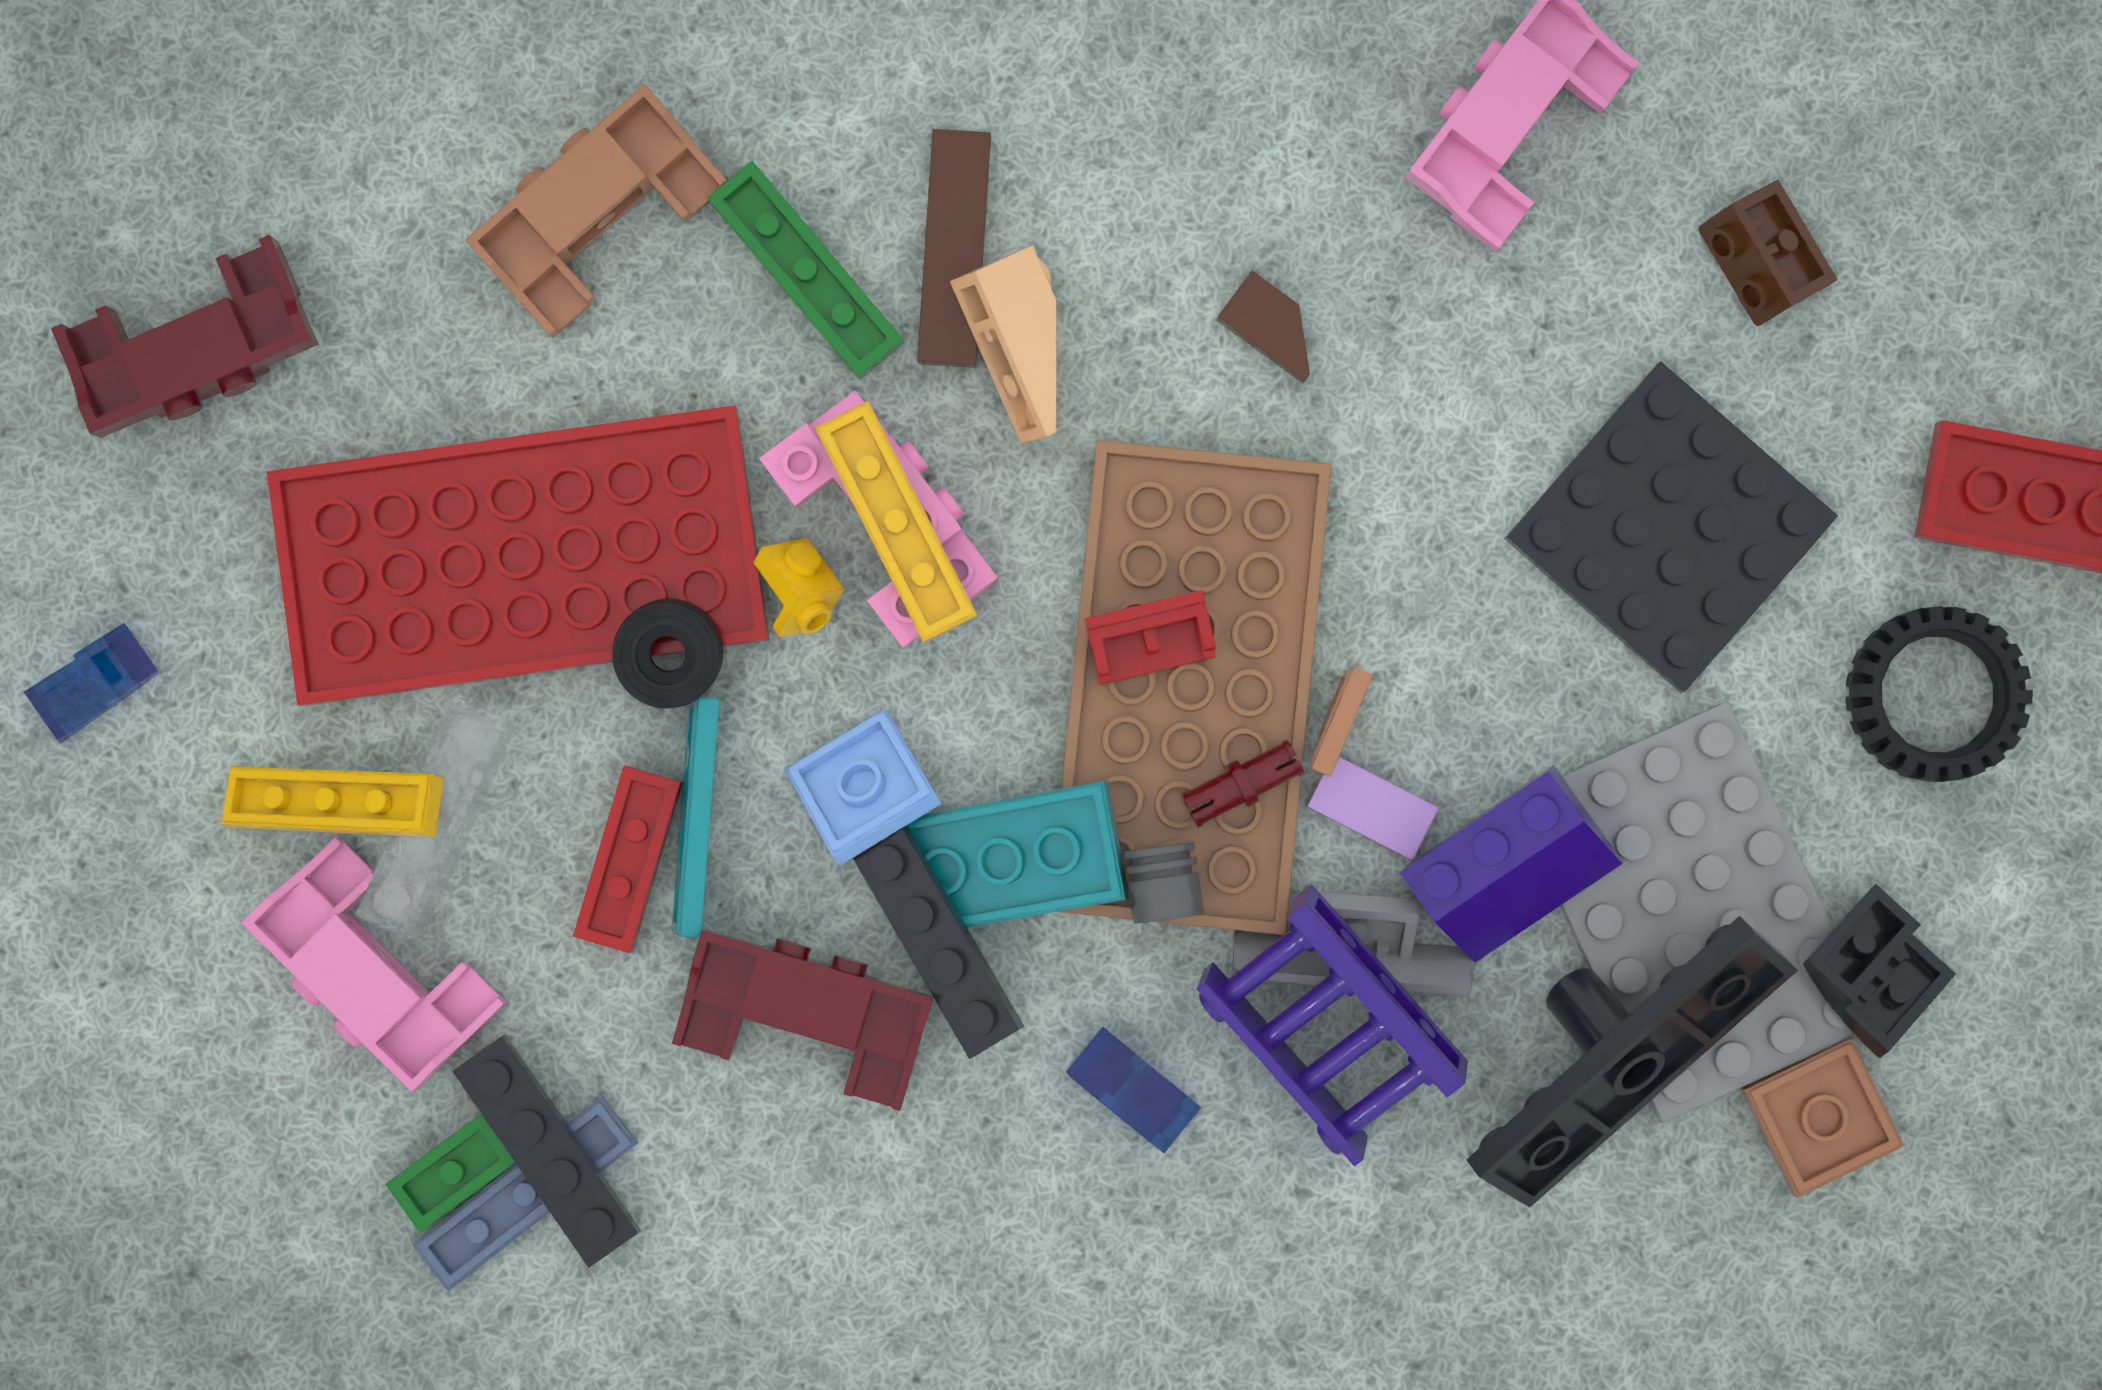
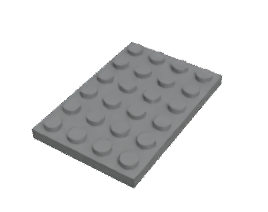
M1729 701L1718 704L1562 775L1621 858L1623 864L1562 904L1561 909L1588 968L1592 969L1629 1014L1659 988L1661 980L1669 971L1675 967L1685 965L1702 950L1707 939L1715 930L1721 926L1731 924L1739 916L1775 946L1798 970L1650 1101L1659 1122L1665 1123L1855 1036L1822 996L1803 965L1806 959L1834 928Z

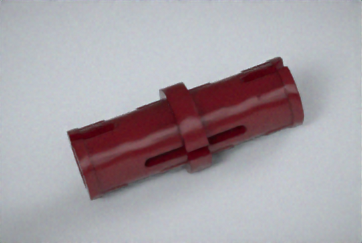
M1285 740L1281 742L1282 744L1241 765L1236 760L1226 765L1228 772L1188 792L1181 793L1182 799L1189 809L1211 799L1210 802L1189 812L1196 826L1199 828L1204 823L1242 803L1250 807L1259 802L1258 795L1296 776L1303 775V767L1300 761L1295 758L1275 768L1277 764L1296 755L1289 741Z

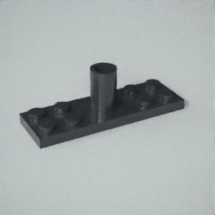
M1739 916L1731 924L1721 926L1715 930L1707 939L1705 947L1685 965L1675 967L1669 971L1661 980L1659 988L1630 1014L1592 969L1582 968L1567 974L1550 990L1546 999V1006L1583 1051L1584 1055L1549 1086L1540 1088L1531 1094L1526 1100L1524 1108L1506 1125L1490 1131L1480 1142L1479 1149L1466 1159L1479 1178L1530 1208L1798 970L1775 946Z

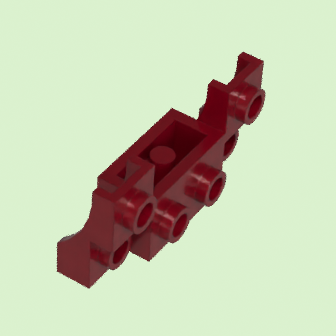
M707 929L701 931L672 1044L683 1045L717 1055L729 1061L732 1057L744 1018L855 1051L843 1094L890 1106L898 1111L901 1110L933 996L880 981L878 978L866 975L868 964L854 959L834 955L832 964L808 958L811 951L810 947L789 940L777 938L773 948Z

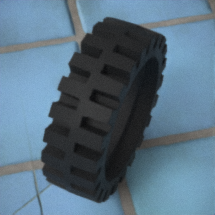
M1958 607L1920 608L1888 620L1863 641L1865 642L1864 646L1856 652L1851 662L1854 664L1853 670L1847 675L1846 686L1849 687V697L1845 698L1846 709L1852 713L1853 721H1850L1854 734L1860 735L1863 740L1861 745L1868 754L1875 755L1879 759L1878 763L1910 779L1927 782L1956 781L1985 772L1986 768L2001 762L2005 758L2004 753L2007 750L2015 748L2021 739L2017 734L2020 729L2027 727L2030 715L2025 713L2026 705L2032 704L2033 690H2026L2025 680L2031 679L2028 666H2021L2018 658L2023 653L2018 645L2010 644L2005 639L2009 634L2001 626L1989 624V618L1979 613L1966 612L1967 609ZM1925 637H1947L1968 646L1984 662L1993 684V708L1984 729L1967 745L1949 752H1927L1907 743L1891 727L1882 705V681L1891 660L1905 646Z

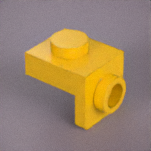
M808 538L762 546L753 563L784 605L772 626L779 637H784L802 632L804 634H812L822 629L830 621L832 610L845 589Z

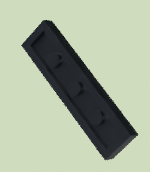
M907 825L853 857L857 867L969 1059L1025 1027Z
M506 1035L501 1036L452 1071L588 1268L641 1231Z

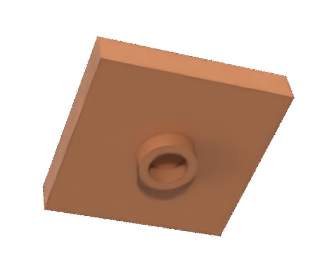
M1848 1038L1740 1088L1792 1195L1797 1198L1904 1147L1852 1038Z

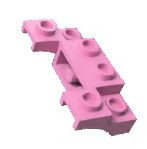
M1538 0L1505 45L1495 39L1481 56L1474 69L1482 75L1468 92L1462 86H1459L1444 105L1439 115L1447 120L1409 170L1406 179L1452 213L1449 217L1452 221L1496 253L1534 203V201L1508 182L1499 173L1500 169L1562 87L1601 114L1638 66L1639 62L1615 44L1594 23L1576 0Z
M853 391L810 425L807 423L802 425L759 458L796 508L834 481L852 503L815 427L864 403L856 391ZM881 425L969 600L972 601L999 580L997 575L957 523V520L965 514L944 487L934 493L921 476L929 467L909 440L899 446ZM890 582L867 600L903 649L920 637L893 582Z
M334 837L300 871L267 896L241 924L295 976L290 983L301 997L314 1006L321 1002L337 1018L333 1026L348 1043L356 1048L363 1044L411 1092L419 1090L461 1046L466 1045L502 1009L507 1001L466 961L461 962L438 986L429 992L349 913L382 878L341 837Z

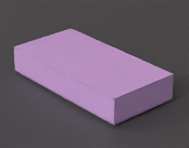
M1341 757L1338 758L1331 777L1324 774L1321 775L1306 805L1307 808L1412 861L1439 807Z

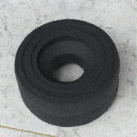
M680 599L654 600L633 611L620 625L613 641V667L623 688L638 701L656 708L682 707L700 698L716 680L723 662V642L712 618L698 606ZM670 636L682 643L685 649V659L679 668L664 670L654 663L651 649L653 643L658 638Z

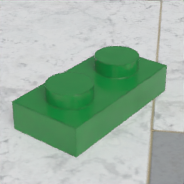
M480 1114L385 1185L417 1230L422 1232L515 1164V1161L484 1116Z

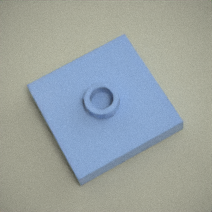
M886 708L784 769L829 852L839 866L942 804Z

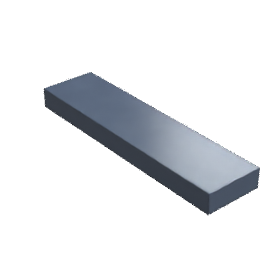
M603 1096L567 1123L600 1172L639 1143ZM515 1164L412 1245L449 1292L550 1212L520 1168Z

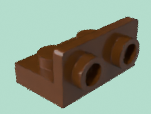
M1779 180L1732 203L1699 226V232L1709 247L1711 254L1715 257L1737 294L1740 303L1756 326L1768 322L1780 313L1838 280Z

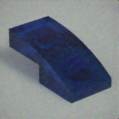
M125 623L73 654L75 660L24 691L60 744L137 691L159 673Z
M1105 1027L1098 1031L1066 1071L1068 1076L1163 1153L1168 1150L1202 1108L1196 1101L1153 1068L1145 1059Z

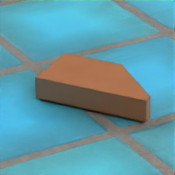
M1356 667L1344 671L1319 733L1320 739L1309 763L1311 765L1310 769L1331 777L1373 677L1372 674Z

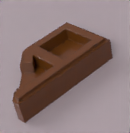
M1251 271L1218 315L1216 321L1304 384L1310 375L1300 306L1261 276Z

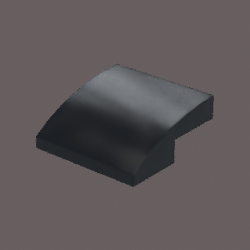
M1875 884L1806 959L1803 965L1834 1012L1859 1040L1880 1059L1893 1048L1956 973L1913 935L1921 924Z

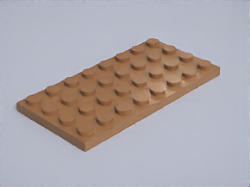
M1102 440L1096 441L1061 789L1108 780L1127 886L1128 881H1133V874L1126 873V866H1131V859H1124L1125 851L1194 842L1195 849L1189 850L1190 857H1196L1197 864L1191 866L1192 872L1199 873L1204 914L1156 922L1278 935L1286 934L1301 776H1296L1258 795L1259 802L1250 807L1242 803L1204 823L1199 828L1189 812L1210 802L1211 799L1189 809L1186 807L1181 793L1188 792L1228 772L1226 765L1236 760L1241 765L1282 744L1281 742L1285 740L1289 741L1296 755L1277 764L1275 768L1294 758L1299 760L1302 765L1332 464ZM1203 590L1216 647L1214 650L1215 658L1099 685L1084 623L1085 618ZM1130 898L1058 911L1133 920Z

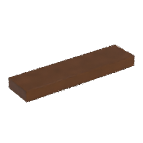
M932 129L918 364L976 368L978 345L950 281L983 266L991 132Z

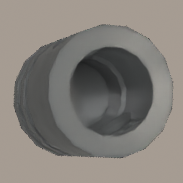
M1194 842L1124 852V859H1131V866H1126V873L1133 874V881H1128L1134 924L1204 914L1199 873L1192 872L1191 866L1197 864L1196 857H1190L1189 850L1195 849Z

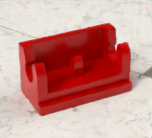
M1203 590L1088 617L1084 621L1099 685L1216 657L1214 651L1216 647Z

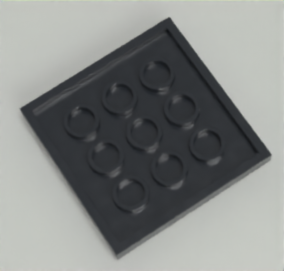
M1660 361L1504 539L1676 690L1684 693L1835 521L1838 515Z

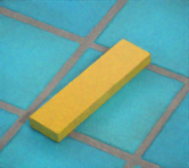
M869 401L815 427L923 643L977 617Z
M230 766L221 825L239 829L436 837L444 778L426 773Z

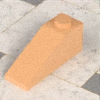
M1032 245L950 281L1020 443L1048 437L1056 433V298L1051 289L1050 272L1046 264L1037 256Z

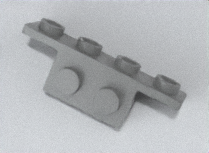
M1318 891L1407 992L1465 997L1470 995L1472 988L1470 957L1460 947L1414 944L1419 919L1418 899ZM1235 931L1233 937V975L1284 935ZM1305 949L1266 981L1318 985L1330 975V966L1316 950L1309 952Z

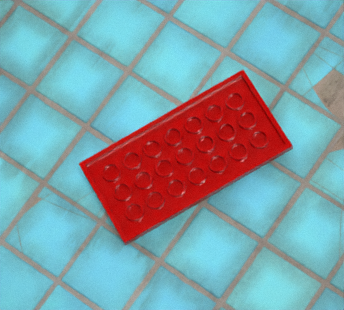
M735 405L266 471L298 706L613 663V641L622 622L639 607L659 599H680L701 608L716 624L722 638L723 647L770 640L761 573L753 563L758 552L738 408ZM664 636L658 638L653 643L651 656L683 653L685 649L676 638Z

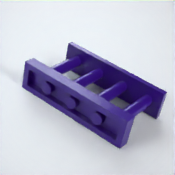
M1311 884L1293 898L1287 917L1291 921L1288 933L1229 979L1212 962L1204 968L1197 991L1200 993L1199 999L1206 1012L1217 1022L1225 1021L1317 1124V1132L1323 1143L1335 1154L1342 1152L1355 1167L1364 1160L1368 1135L1363 1131V1128L1423 1083L1428 1086L1434 1083L1447 1098L1466 1083L1468 1060ZM1305 949L1309 952L1316 950L1329 964L1330 975L1267 1023L1245 996ZM1344 994L1349 997L1355 994L1370 1011L1368 1013L1369 1020L1306 1067L1284 1041ZM1383 1039L1387 1041L1395 1039L1409 1055V1064L1346 1111L1323 1085Z

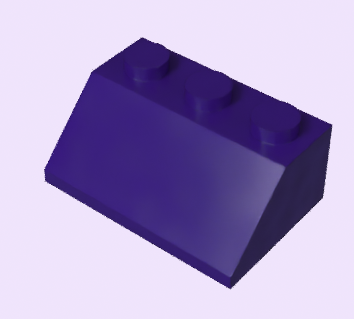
M1552 765L1409 863L1400 874L1432 920L1476 963L1622 865L1623 861L1555 765Z

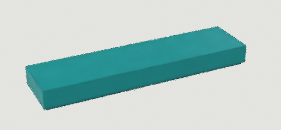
M700 697L689 704L671 929V931H674V934L680 937L699 938L702 931L719 699Z

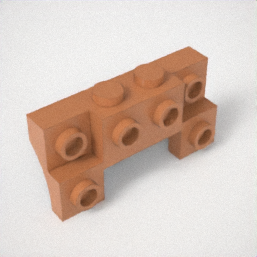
M645 84L591 131L583 128L573 134L561 147L560 152L563 155L546 170L543 167H538L528 173L516 187L518 194L465 240L552 338L597 301L567 267L569 262L653 189L661 195L686 223L709 203L707 197L727 181Z

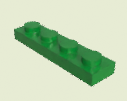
M753 161L749 162L707 197L709 203L859 380L904 344L903 338Z

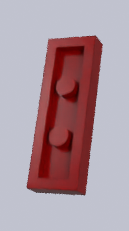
M623 766L573 937L623 952H633L683 782L630 766Z

